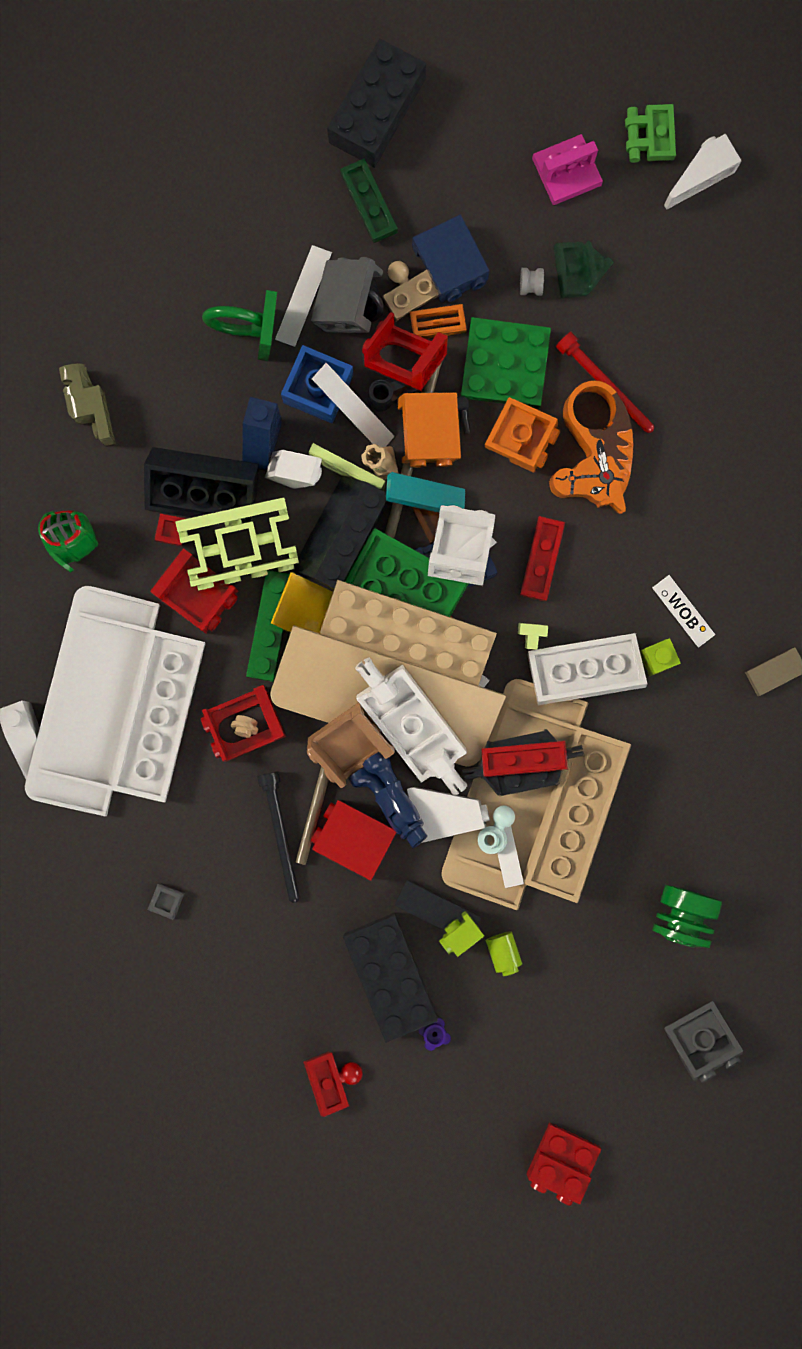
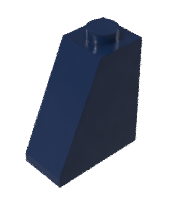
M250 397L243 420L242 461L258 463L259 470L263 471L268 469L282 425V418L277 403Z

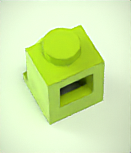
M466 911L461 914L464 919L461 922L456 919L444 929L447 933L439 940L448 954L454 952L457 957L484 937L482 931Z

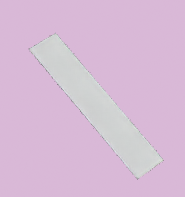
M312 245L275 340L295 347L321 282L326 260L330 259L332 252Z
M325 363L312 380L372 444L386 447L394 438V435L335 371Z

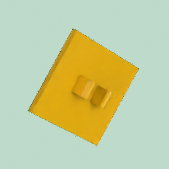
M290 573L271 624L291 632L293 625L320 633L333 591L294 573Z

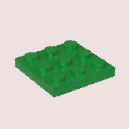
M471 317L461 396L471 400L506 404L510 397L532 408L540 409L551 328Z

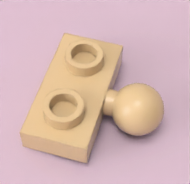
M395 261L388 268L389 278L393 282L399 283L400 286L382 297L389 311L394 313L395 321L438 297V291L428 271L425 270L409 280L408 266L402 261Z

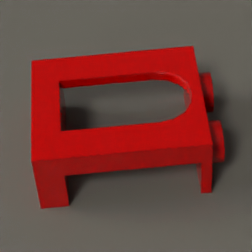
M390 312L384 321L379 322L372 338H368L363 345L364 366L422 391L447 355L448 336L438 332L433 340L429 341L394 326V313ZM388 345H398L421 355V357L413 366L412 372L382 359L380 356L381 349Z
M261 685L254 688L252 692L211 709L202 710L204 717L201 718V722L206 733L211 732L215 742L211 743V747L216 758L221 757L222 761L227 762L286 737L266 686ZM259 704L268 724V730L236 743H228L221 738L219 726L225 718Z

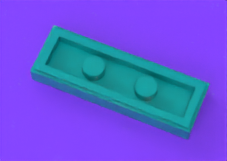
M391 472L387 475L386 501L440 513L442 505H455L464 509L465 489Z

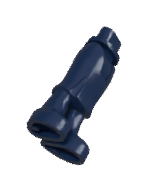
M378 752L365 760L362 764L364 768L355 772L348 780L354 788L368 787L376 796L375 801L381 807L390 826L397 834L401 835L402 840L407 839L411 847L415 848L428 837L422 828L424 823L420 819L416 807L404 792L401 781L397 780L389 757L385 759Z

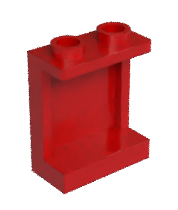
M183 548L150 592L206 634L209 630H215L222 620L219 616L225 608L229 610L238 599L236 594L239 591L232 584H225L224 580L213 582L214 587L198 590L197 586L191 587L187 570L201 566L199 560ZM208 568L207 572L198 573V578L215 575L216 573Z
M338 800L336 804L331 802L323 816L328 819L324 828L318 827L311 839V842L315 844L312 850L371 881L396 832L392 827L360 812L341 800Z

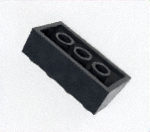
M152 447L144 463L145 510L197 517L255 504L259 464ZM253 516L241 518L242 524L252 522Z
M342 475L298 557L299 563H295V569L292 570L334 592L337 580L346 581L373 529L376 528L389 504V501H386V492L365 481Z

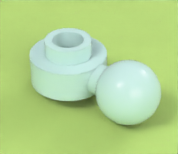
M509 806L497 807L493 813L494 825L485 827L480 831L478 845L483 852L496 854L505 849L507 835L504 828L511 826L515 820V813ZM489 835H492L495 839L493 845L487 842Z

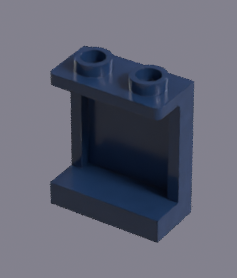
M461 214L413 237L412 248L416 256L421 257L438 291V298L441 303L446 300L448 302L455 301L462 296L463 292L469 289L473 291L480 289L486 284L489 277V269Z

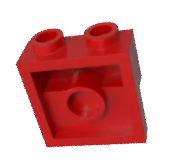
M549 1122L527 1171L528 1180L532 1182L530 1186L541 1193H546L547 1189L556 1193V1198L566 1205L571 1206L573 1202L580 1204L592 1179L590 1174L601 1152V1147Z

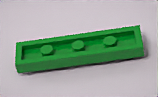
M267 570L268 575L265 576L246 677L274 682L284 629L271 624V621L290 574Z

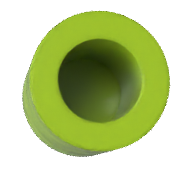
M512 931L497 934L486 939L496 973L502 972L503 976L517 973L519 971L518 967L522 965V961Z

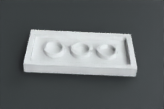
M636 633L528 651L538 705L645 688L647 686Z

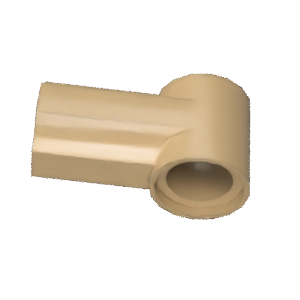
M377 444L366 446V450L362 454L363 464L373 469L375 476L387 479V475L391 472L398 473L393 447H380Z

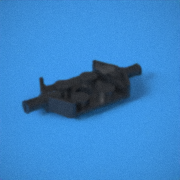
M544 729L541 732L494 742L487 741L485 748L558 741L547 729ZM582 744L566 748L567 761L571 758L584 756V751H581L583 750ZM481 760V764L478 767L463 769V777L465 781L481 777V779H485L498 796H505L559 785L564 770L484 777L483 761Z

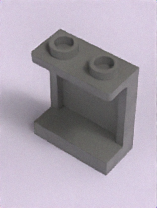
M360 257L359 260L347 258L326 260L311 322L325 332L369 333L372 322L366 319L363 313L372 277H382L383 270L375 264L374 260L367 257Z

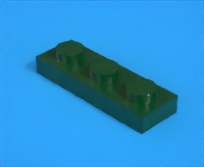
M365 159L341 168L340 174L373 244L398 233V228Z

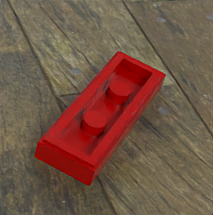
M541 516L538 517L520 596L547 601L565 522Z
M565 741L482 748L484 777L568 770Z

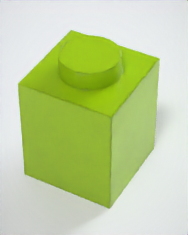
M670 638L640 651L649 676L681 664Z

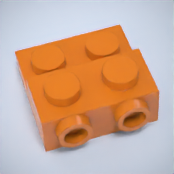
M509 397L485 443V448L509 458L511 463L534 473L537 467L542 468L548 457V453L545 450L549 443L555 444L560 434V429H557L558 419Z

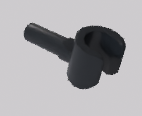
M457 396L458 411L461 412L464 434L471 433L468 419L469 402L466 397Z

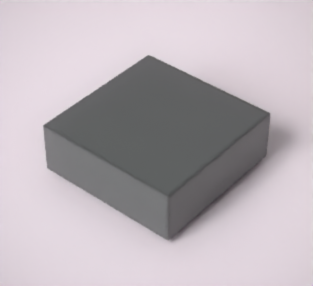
M159 883L147 910L174 920L185 893Z

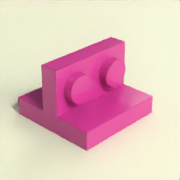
M582 134L533 154V162L553 205L602 185L603 180L594 163L598 152L597 146L594 141L586 144Z

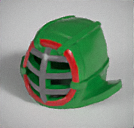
M79 511L47 512L42 516L38 524V532L47 552L70 573L74 569L68 563L81 560V558L87 556L98 546L91 523L86 515Z

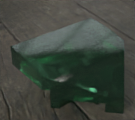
M589 240L585 244L583 242L556 243L553 248L561 298L587 296L614 261L609 257L604 258L592 247V242Z

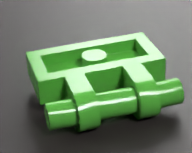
M673 104L647 105L645 115L639 116L637 107H629L627 109V118L625 119V129L628 130L629 140L626 142V152L629 153L630 162L640 161L641 151H647V161L674 160L676 147ZM640 128H646V138L639 139Z

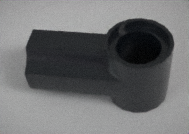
M393 378L387 380L380 379L371 384L368 401L372 409L383 412L389 409L392 404L398 402L397 399L404 393H419L421 391ZM384 392L388 397L379 400L375 398L374 394Z

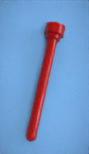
M569 332L556 345V348L563 355L565 353L568 356L571 355L596 381L610 385L623 401L630 417L646 433L653 432V423L579 348L580 344L577 342L579 339L572 332Z

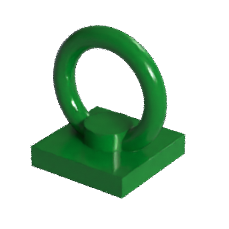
M266 290L263 313L233 306H215L203 312V322L208 327L222 333L260 338L258 360L268 361L277 292ZM216 318H236L251 322L252 325L231 324Z

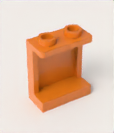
M404 393L397 399L398 409L403 411L405 456L402 457V463H410L411 468L426 467V463H436V467L452 466V462L461 458L457 393Z

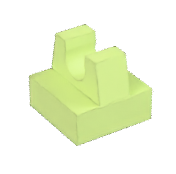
M519 623L518 634L526 635L525 648L537 650L539 636L547 637L548 626Z

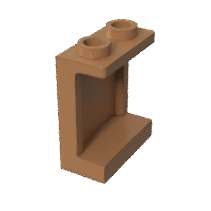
M359 702L308 737L307 754L314 763H319L324 769L326 777L332 783L336 782L340 788L346 786V779L361 769L364 761L372 755L380 752L387 759L395 753L393 745Z

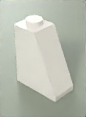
M420 787L407 789L409 799L416 807L420 819L424 823L422 828L428 836L423 842L483 829L487 826L486 821H490L487 805H481L480 799Z

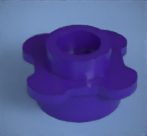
M437 1018V1022L419 1029V1034L425 1040V1048L429 1051L435 1050L436 1047L442 1044L446 1045L451 1040L450 1034L445 1031V1022L441 1018ZM433 1032H437L436 1037L432 1036Z

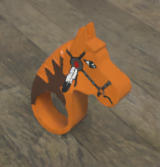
M588 381L575 388L565 401L563 407L564 422L586 453L587 458L582 460L573 469L563 468L558 470L550 478V490L555 496L560 498H586L596 504L597 508L610 505L617 513L622 514L626 511L623 494L630 478L633 458V433L630 417L623 401L610 385L601 381ZM584 392H594L601 395L607 401L610 407V420L607 424V429H588L577 421L573 412V403L577 395Z

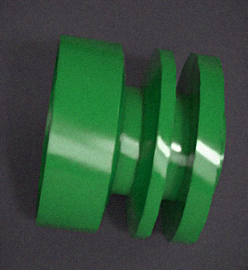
M665 884L660 902L672 908L671 913H657L656 917L668 921V924L666 926L654 923L653 931L661 934L667 940L681 945L710 948L712 941L701 937L700 933L714 934L715 930L703 924L705 918L718 919L723 901Z

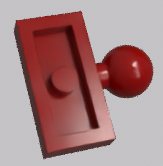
M326 1052L304 1061L320 1115L325 1117L349 1107L342 1083L355 1085L360 1082L363 1075L360 1065L355 1062L346 1063L342 1067L341 1072L338 1073L332 1052Z

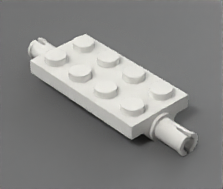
M370 657L364 659L365 664L361 661L355 669L361 674L369 687L357 694L356 699L421 782L429 777L436 776L439 779L441 778L453 795L459 794L458 788L461 792L464 791L467 783L463 781L454 769V763L458 758L467 753L466 747L409 672L401 665L386 676H383Z

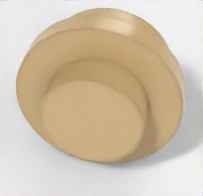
M238 715L236 720L231 723V727L235 730L234 733L238 736L250 738L251 735H256L258 732L256 727L258 722L250 717Z

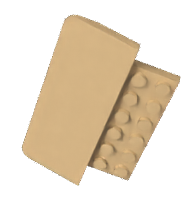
M337 580L320 633L293 625L271 689V699L278 707L330 723L357 704V694L369 687L368 683L355 669L361 661L365 664L364 659L370 657L383 676L403 665L466 747L467 753L458 758L455 763L462 766H472L482 756V748H485L506 697L502 693L478 686L497 633Z
M515 679L510 681L504 689L503 694L506 697L488 741L494 742L547 729L557 741H565L566 748L582 744L583 750L581 751H584V756L568 759V770L563 771L559 785L498 796L485 779H481V777L473 779L467 797L480 799L481 805H487L490 821H486V827L494 825L493 813L499 806H509L515 813V820L511 828L524 884L505 888L498 854H487L478 845V835L482 829L454 835L442 869V878L450 887L514 910L519 909L526 885L578 903L631 744L580 728L588 702L573 699L538 705L534 684L521 679ZM489 835L487 838V842L490 845H493L495 842L492 835Z

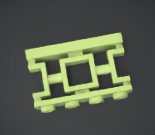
M279 498L175 521L180 542L184 543L194 540L201 567L187 570L191 587L197 586L198 590L214 587L213 582L224 580L225 584L241 581L240 576L250 573L252 578L268 575V569L277 567L278 572L295 569L294 564L299 563L296 547L281 548L276 522L289 519L285 499ZM279 511V516L269 518L271 532L256 535L253 521L243 524L241 518ZM225 522V528L215 530L217 544L202 547L200 534L188 535L187 530ZM249 528L255 555L228 560L222 534ZM275 542L278 556L289 554V558L255 566L251 564L252 561L261 560L259 545ZM221 554L224 568L235 565L236 570L198 578V573L208 571L205 557Z

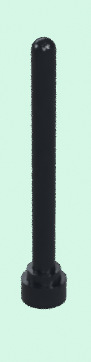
M279 771L259 775L257 779L259 787L262 786L263 792L266 791L288 898L291 903H296L300 897L277 793L278 783L281 782Z

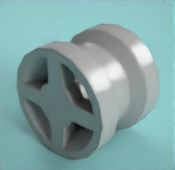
M521 268L520 295L535 293L536 296H542L544 269L537 268L535 271H530L528 268Z

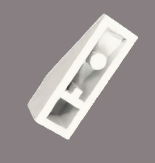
M726 134L717 139L713 136L701 145V149L670 192L664 204L666 209L673 207L736 172L741 159Z
M19 701L0 708V724L25 779H27L40 727L31 702Z

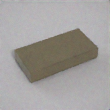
M794 647L748 670L745 674L757 696H761L802 675V659Z

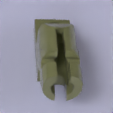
M77 363L60 367L61 381L67 386L64 387L63 393L68 414L77 424L95 422L92 423L95 438L99 439L105 446L116 444L105 392L99 385H92L84 364Z

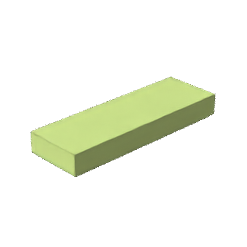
M314 443L312 444L309 455L321 458V465L340 475L365 481L382 491L385 489V481Z

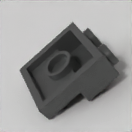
M713 1001L664 1028L693 1081L700 1079L704 1083L716 1076L715 1069L722 1065L729 1069L741 1061L739 1056L743 1054V1050Z

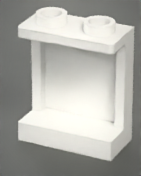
M442 505L440 507L433 550L429 560L428 576L483 586L495 515L483 510L472 511L455 505ZM483 529L487 532L483 554L476 560L451 556Z

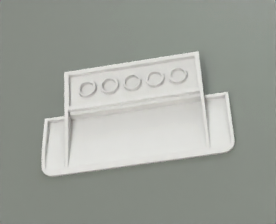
M92 586L79 588L73 598L25 783V792L28 797L35 801L101 816H107L113 790L165 803L206 643L154 630L160 609V604Z

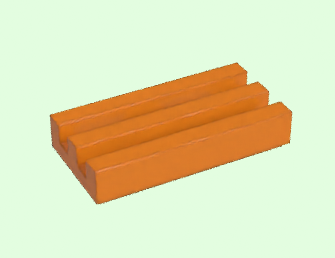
M463 304L410 312L413 334L422 338H434L438 332L447 336L466 333ZM455 313L459 315L458 317L417 322V319ZM458 323H460V325H457V326H450V327H443V328H436V329H429V330L418 331V329H424V328H430V327H437V326H444V325H451V324H458Z

